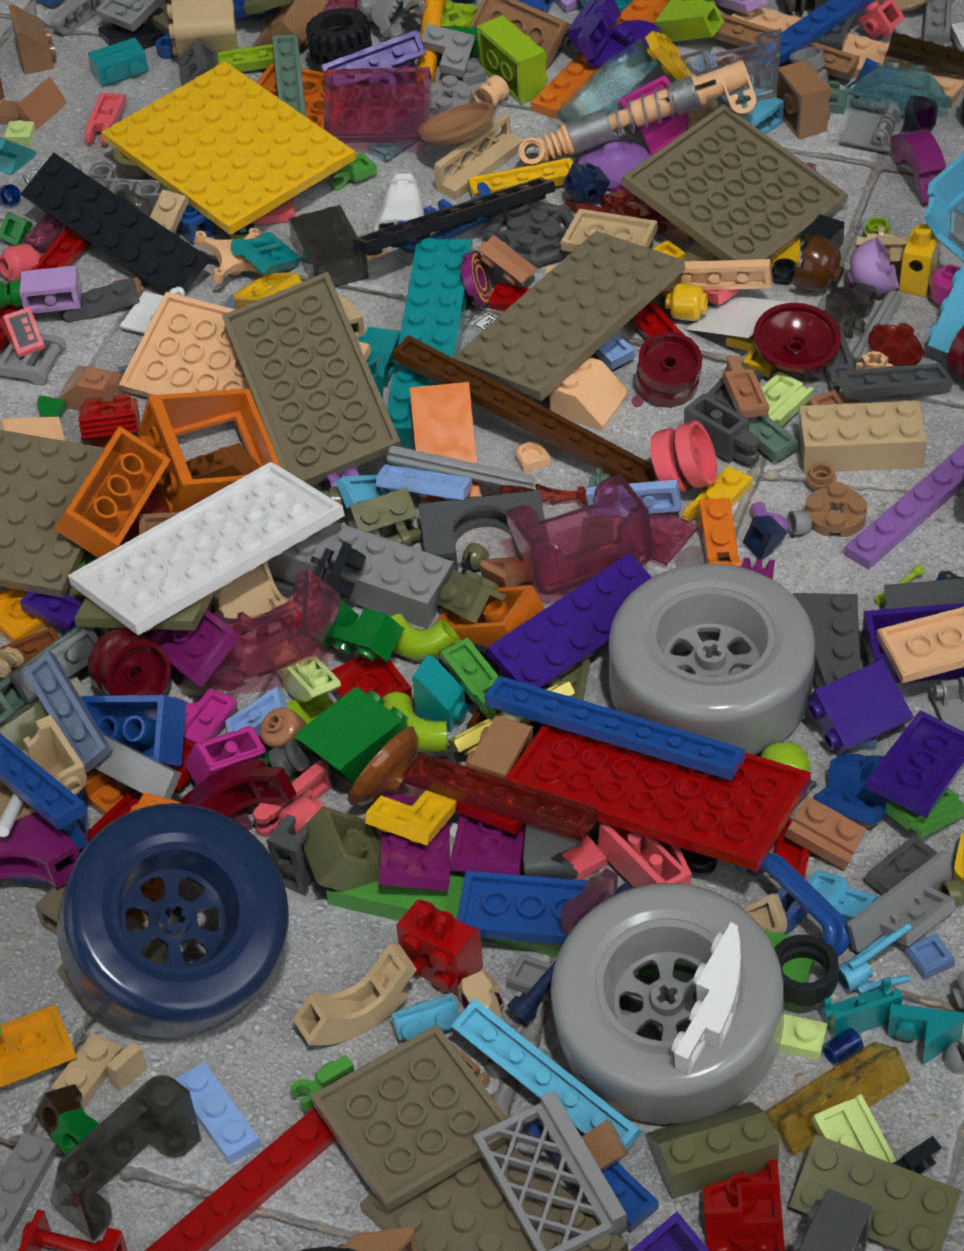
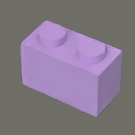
M77 265L21 271L20 296L24 308L30 307L32 313L81 308L82 285Z

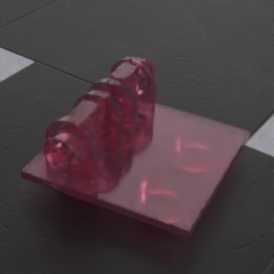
M667 512L635 515V517L629 516L628 518L622 517L619 522V528L622 529V532L616 537L614 543L623 546L624 543L632 545L641 550V555L667 565L698 529V525Z

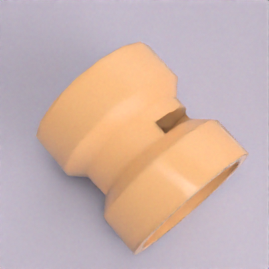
M498 75L491 76L485 81V84L480 85L474 91L476 102H489L494 107L499 101L504 100L509 95L508 84Z

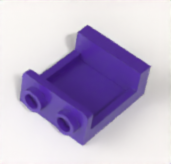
M883 659L816 689L808 697V711L811 717L819 722L823 730L825 744L830 750L834 751L837 757L849 749L885 732L895 731L904 727L914 718Z

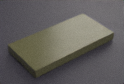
M216 591L153 626L152 629L195 631ZM87 597L74 617L77 627L129 629Z

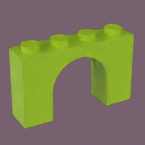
M670 0L654 23L660 28L661 34L665 33L672 42L713 37L724 20L714 1Z

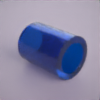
M853 1028L844 1030L822 1045V1051L826 1059L835 1067L864 1049L861 1037Z

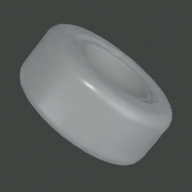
M708 563L687 565L668 570L637 587L623 601L615 614L609 633V690L613 705L617 711L745 749L746 753L758 755L767 746L787 738L802 721L808 709V697L812 694L816 656V640L813 626L803 606L787 589L758 572L733 565ZM692 650L688 656H678L680 653ZM734 668H746V670L737 674H730ZM682 669H689L693 674L683 671Z
M659 883L631 888L604 900L591 909L573 927L558 953L551 981L552 1011L559 1046L565 1062L578 1081L621 1115L631 1119L655 1124H681L722 1113L742 1101L758 1086L772 1066L779 1050L784 1027V982L775 949L762 927L750 914L730 899L710 890L686 884ZM730 922L738 926L741 952V984L735 1016L721 1049L706 1043L690 1074H687L675 1068L674 1053L671 1049L678 1035L676 1027L689 1020L694 1006L693 996L697 994L696 984L693 983L694 977L687 983L673 977L674 966L697 971L702 962L707 964L713 954L711 953V946L719 932L724 934ZM658 967L660 978L650 985H646L635 978L636 975ZM628 994L642 998L643 1009L628 1016L622 1015L620 1012V997ZM650 1022L663 1028L661 1041L644 1038L637 1035V1033Z

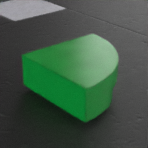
M39 395L37 400L38 412L41 417L61 418L67 409L66 400Z

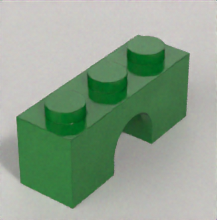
M319 595L303 626L307 632L313 635L311 640L324 648L333 645L335 649L347 655H350L352 651L356 652L359 657L373 662L374 659L388 662L405 629L388 614L364 607L359 617V614L343 601Z

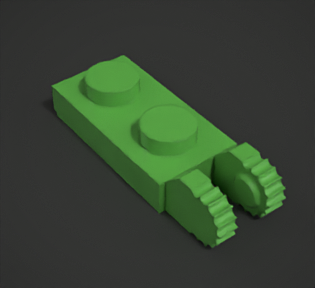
M465 638L440 651L442 662L473 702H477L487 719L494 718L497 715L496 710L485 706L484 696L499 676L469 638Z

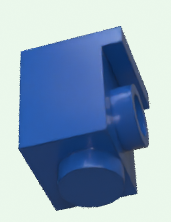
M187 205L176 231L191 245H195L194 238L197 231H195L194 227L197 225L202 228L198 231L205 232L207 237L215 235L213 222L191 205Z

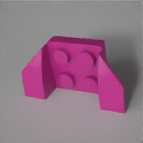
M663 75L620 98L619 105L622 110L629 108V98L634 101L641 98L642 93L645 96L653 94L655 88L661 91L666 89L668 83L671 84V82ZM687 112L686 114L683 113V115L675 113L674 118L667 116L662 118L661 123L654 121L648 124V128L641 126L637 129L643 135L649 153L653 155L687 131L690 118Z

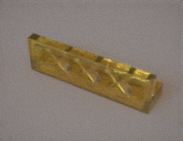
M872 1042L765 1110L773 1129L778 1131L787 1153L796 1155L812 1144L815 1134L819 1135L811 1121L813 1115L842 1102L854 1099L862 1094L868 1107H871L911 1081V1078L898 1048Z

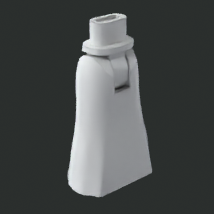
M396 174L390 181L382 208L377 217L374 232L396 225L398 221L402 220L405 222L424 215L421 194L412 174ZM416 239L408 240L410 242H417Z

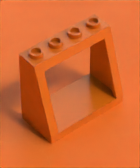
M249 388L148 395L137 436L171 459L156 484L166 513L182 512L246 476L192 479L176 438L177 436L235 421L247 452L260 465L259 468L269 462H273L281 467Z

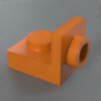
M97 769L87 774V781L82 789L87 804L102 816L129 792L114 778Z

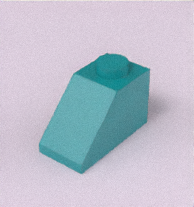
M427 655L412 676L416 715L425 720L446 721L447 731L452 732L458 721L462 722L468 711V704L465 703V691L433 656Z

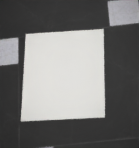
M733 296L726 303L713 306L705 315H702L698 321L693 322L685 330L749 338L754 334L757 320L765 311L776 305L791 302Z

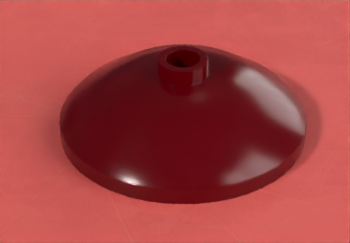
M784 303L768 309L759 317L754 327L753 341L758 353L769 364L785 371L803 373L821 369L835 359L841 345V332L835 320L820 308L804 303Z

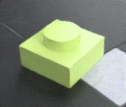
M9 121L4 139L20 145L31 146L36 131L34 121Z

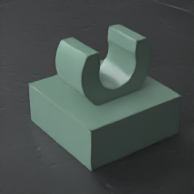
M829 81L832 96L829 98L830 113L844 114L848 90H840V82Z

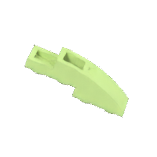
M296 643L281 646L276 652L267 655L270 666L281 677L284 689L301 702L310 701L339 689L341 686L340 680L316 656L309 657Z

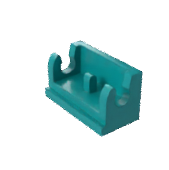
M891 977L882 979L879 989L832 1004L831 997L822 999L819 1015L824 1023H828L827 1030L834 1042L889 1023L891 1004L902 1005L903 999L899 989L891 991Z

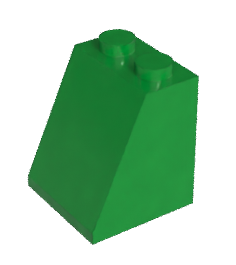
M355 687L300 729L294 737L318 760L321 759L326 762L330 769L354 785L359 775L375 755L395 735L409 727L406 724L409 718L394 706L391 710L384 707L385 700L374 691L369 690L366 694L358 687Z

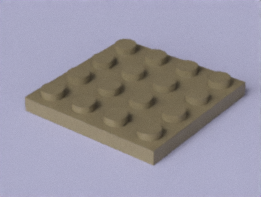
M437 1024L310 1095L312 1105L387 1212L483 1157L474 1142L473 1135L508 1119ZM498 1136L487 1141L486 1144L490 1151H493L510 1140Z

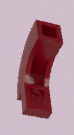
M263 759L241 763L220 771L194 787L179 802L181 804L205 807L230 817L235 812L257 803L291 802L297 793L284 768L268 767Z

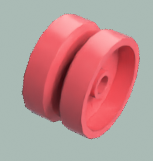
M690 421L680 424L676 430L667 428L654 432L651 437L650 450L653 467L659 481L677 480L680 494L689 492L692 486L694 488H702L713 485L716 482L718 467L715 450L709 434L700 422Z

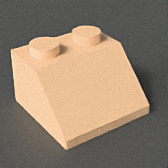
M589 357L550 393V410L570 421L603 431L628 397L629 391L603 361Z

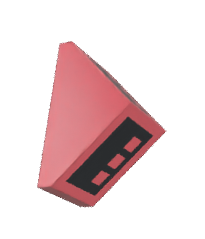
M30 307L2 316L0 326L18 358L45 349Z

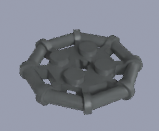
M530 200L523 202L522 207L500 210L501 213L495 215L489 226L482 232L484 241L488 242L491 236L495 235L537 268L539 265L562 258L565 259L571 253L561 251L560 243L568 228H562L559 224L564 221L569 227L574 216L571 213V208L566 204L556 205ZM530 212L529 214H525V215H522V216H519V217H514V216H518V215H521V214ZM502 224L507 226L505 230H499Z

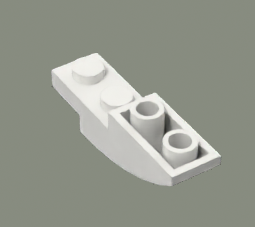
M730 922L724 934L721 932L717 934L711 946L712 956L707 964L702 962L695 973L693 983L696 984L697 1002L694 1004L689 1016L691 1023L686 1032L680 1031L672 1045L671 1051L674 1053L675 1068L687 1074H690L706 1043L721 1049L735 1016L741 984V952L738 926Z

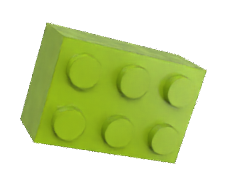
M503 15L477 26L479 63L486 71V75L488 77L493 75L502 77L508 84L509 95L520 105L532 101L547 86V55L545 50Z

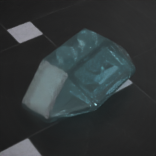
M884 60L883 64H876L846 88V94L901 102H908L912 96H924L936 102L938 107L952 108L951 100L931 72L925 70V65L910 64L909 68L899 67V62Z

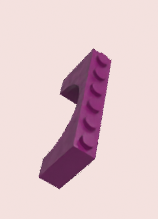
M34 812L14 823L8 836H0V880L15 877L35 878L48 882L58 889L67 883L71 869L80 854L77 845L38 812Z

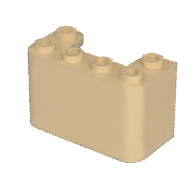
M171 0L172 4H167L168 17L173 19V23L169 24L170 39H175L172 40L173 55L180 57L197 39L216 52L239 49L233 0Z

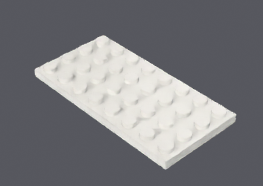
M269 462L68 575L72 587L134 633L140 635L217 589L230 584L248 571L256 569L267 560L282 554L286 549L306 540L312 534L332 525L333 522L342 518L345 514L341 504L275 463Z

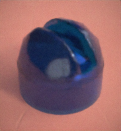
M8 184L0 187V203L5 206H14L20 201L21 193L17 186Z

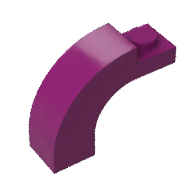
M926 129L895 134L890 138L896 165L908 162L914 174L921 205L928 204L929 196L927 192L929 183L947 168L941 149L934 136Z

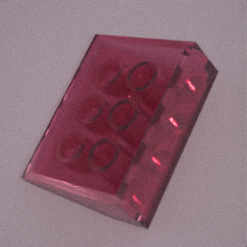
M430 67L326 69L324 130L343 143L427 142L420 138L418 129L426 120L431 118L432 78Z

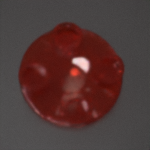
M900 323L898 326L876 324L873 326L868 337L871 350L888 356V364H893V366L917 365L925 353L920 341L914 335L913 327L906 323Z

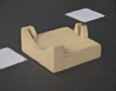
M268 561L236 578L230 584L217 589L211 600L218 618L232 629L281 615L287 604L273 581Z

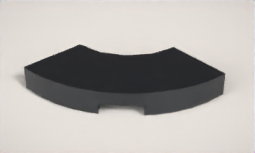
M108 24L98 28L99 36L109 46L136 38L139 45L145 50L155 46V42L164 36L161 31L146 24H141V27L139 26L134 32L116 24Z

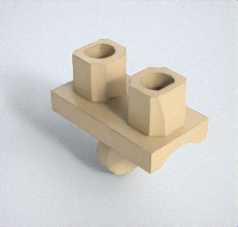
M884 225L877 226V233H866V237H856L855 250L864 242L879 238L890 254L887 257L890 265L894 264L896 269H901L907 237H895L894 233H884Z

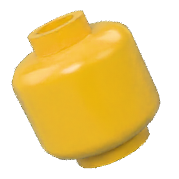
M677 283L672 292H667L665 308L670 309L671 316L674 319L698 321L701 315L706 314L708 293H704L700 285Z

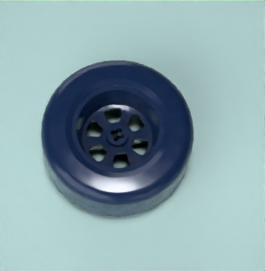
M169 803L143 807L131 811L105 826L87 843L77 857L69 874L57 916V938L61 959L72 984L81 997L96 1012L113 1024L137 1034L156 1038H181L202 1034L229 1022L239 1015L256 998L275 970L283 953L288 933L289 907L287 893L280 871L270 853L249 830L230 817L217 811L191 804ZM159 878L163 882L166 896L161 900L153 902L141 893L140 887L148 881ZM183 878L203 888V893L192 902L179 896V885ZM134 909L146 913L148 916V927L137 932H129L126 926V911ZM208 909H216L219 913V930L212 932L198 926L197 914ZM172 915L178 918L174 926L168 923ZM156 939L167 946L165 962L159 964L142 954V948L151 940ZM189 939H194L206 951L204 956L192 963L184 961L180 945Z

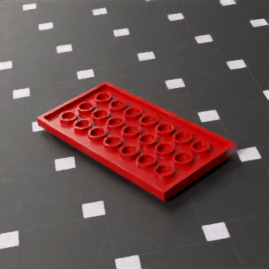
M543 724L503 782L505 791L758 872L809 786L811 772L745 752V760L731 781Z

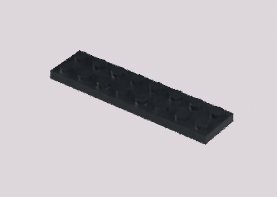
M54 152L21 192V195L27 201L140 277L162 294L176 287L183 288L186 293L211 261L207 255Z

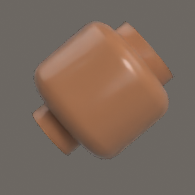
M279 707L269 712L263 719L260 727V736L271 749L276 747L283 748L286 742L296 739L294 737L295 734L307 723L293 710Z

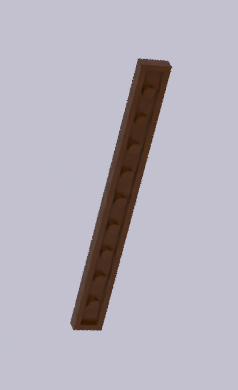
M410 335L393 350V360L440 385L469 382L470 397L473 403L595 468L600 467L604 473H608L625 484L655 482L657 479L653 464Z

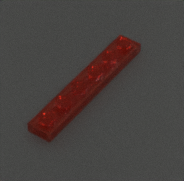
M422 752L418 754L403 773L406 784L579 841L585 838L599 819L597 808Z

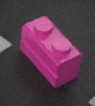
M247 726L239 729L237 732L232 731L196 743L185 761V767L195 784L198 785L229 767L263 758L266 750L253 727Z

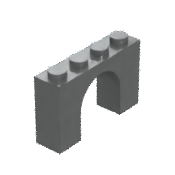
M540 490L418 504L424 552L454 561V570L458 571L456 552L458 539L466 532L480 527H494L510 534L516 544L518 559L529 565L550 563L549 538Z

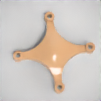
M250 228L248 235L244 239L259 237L260 231L256 228ZM203 231L195 233L194 244L212 252L219 261L220 267L215 268L213 272V282L222 283L223 278L228 274L240 275L243 271L264 275L258 272L254 265L243 255L233 254L231 242L235 239L215 240L207 237Z

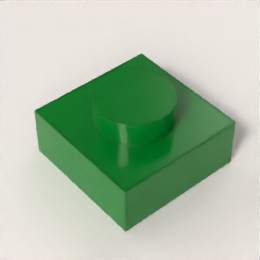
M7 212L0 229V238L14 245L24 244L33 222Z

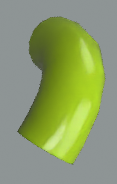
M402 614L391 616V618L405 628L393 651L408 659L421 661L427 655L437 659L440 657V651L461 641L454 628L443 619H440L427 629H417L412 627Z
M393 692L382 698L385 700L383 706L388 710H391L394 706L409 718L406 724L409 727H414L419 738L417 752L447 754L446 721H430L418 717L413 712L411 698L404 693Z

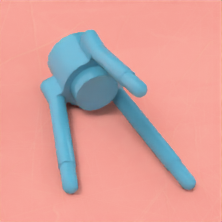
M905 924L887 937L883 935L855 957L839 965L838 981L842 988L848 993L857 990L859 995L879 989L881 980L868 982V978L872 977L873 973L867 961L912 928L911 924ZM910 976L892 977L891 986L909 982Z

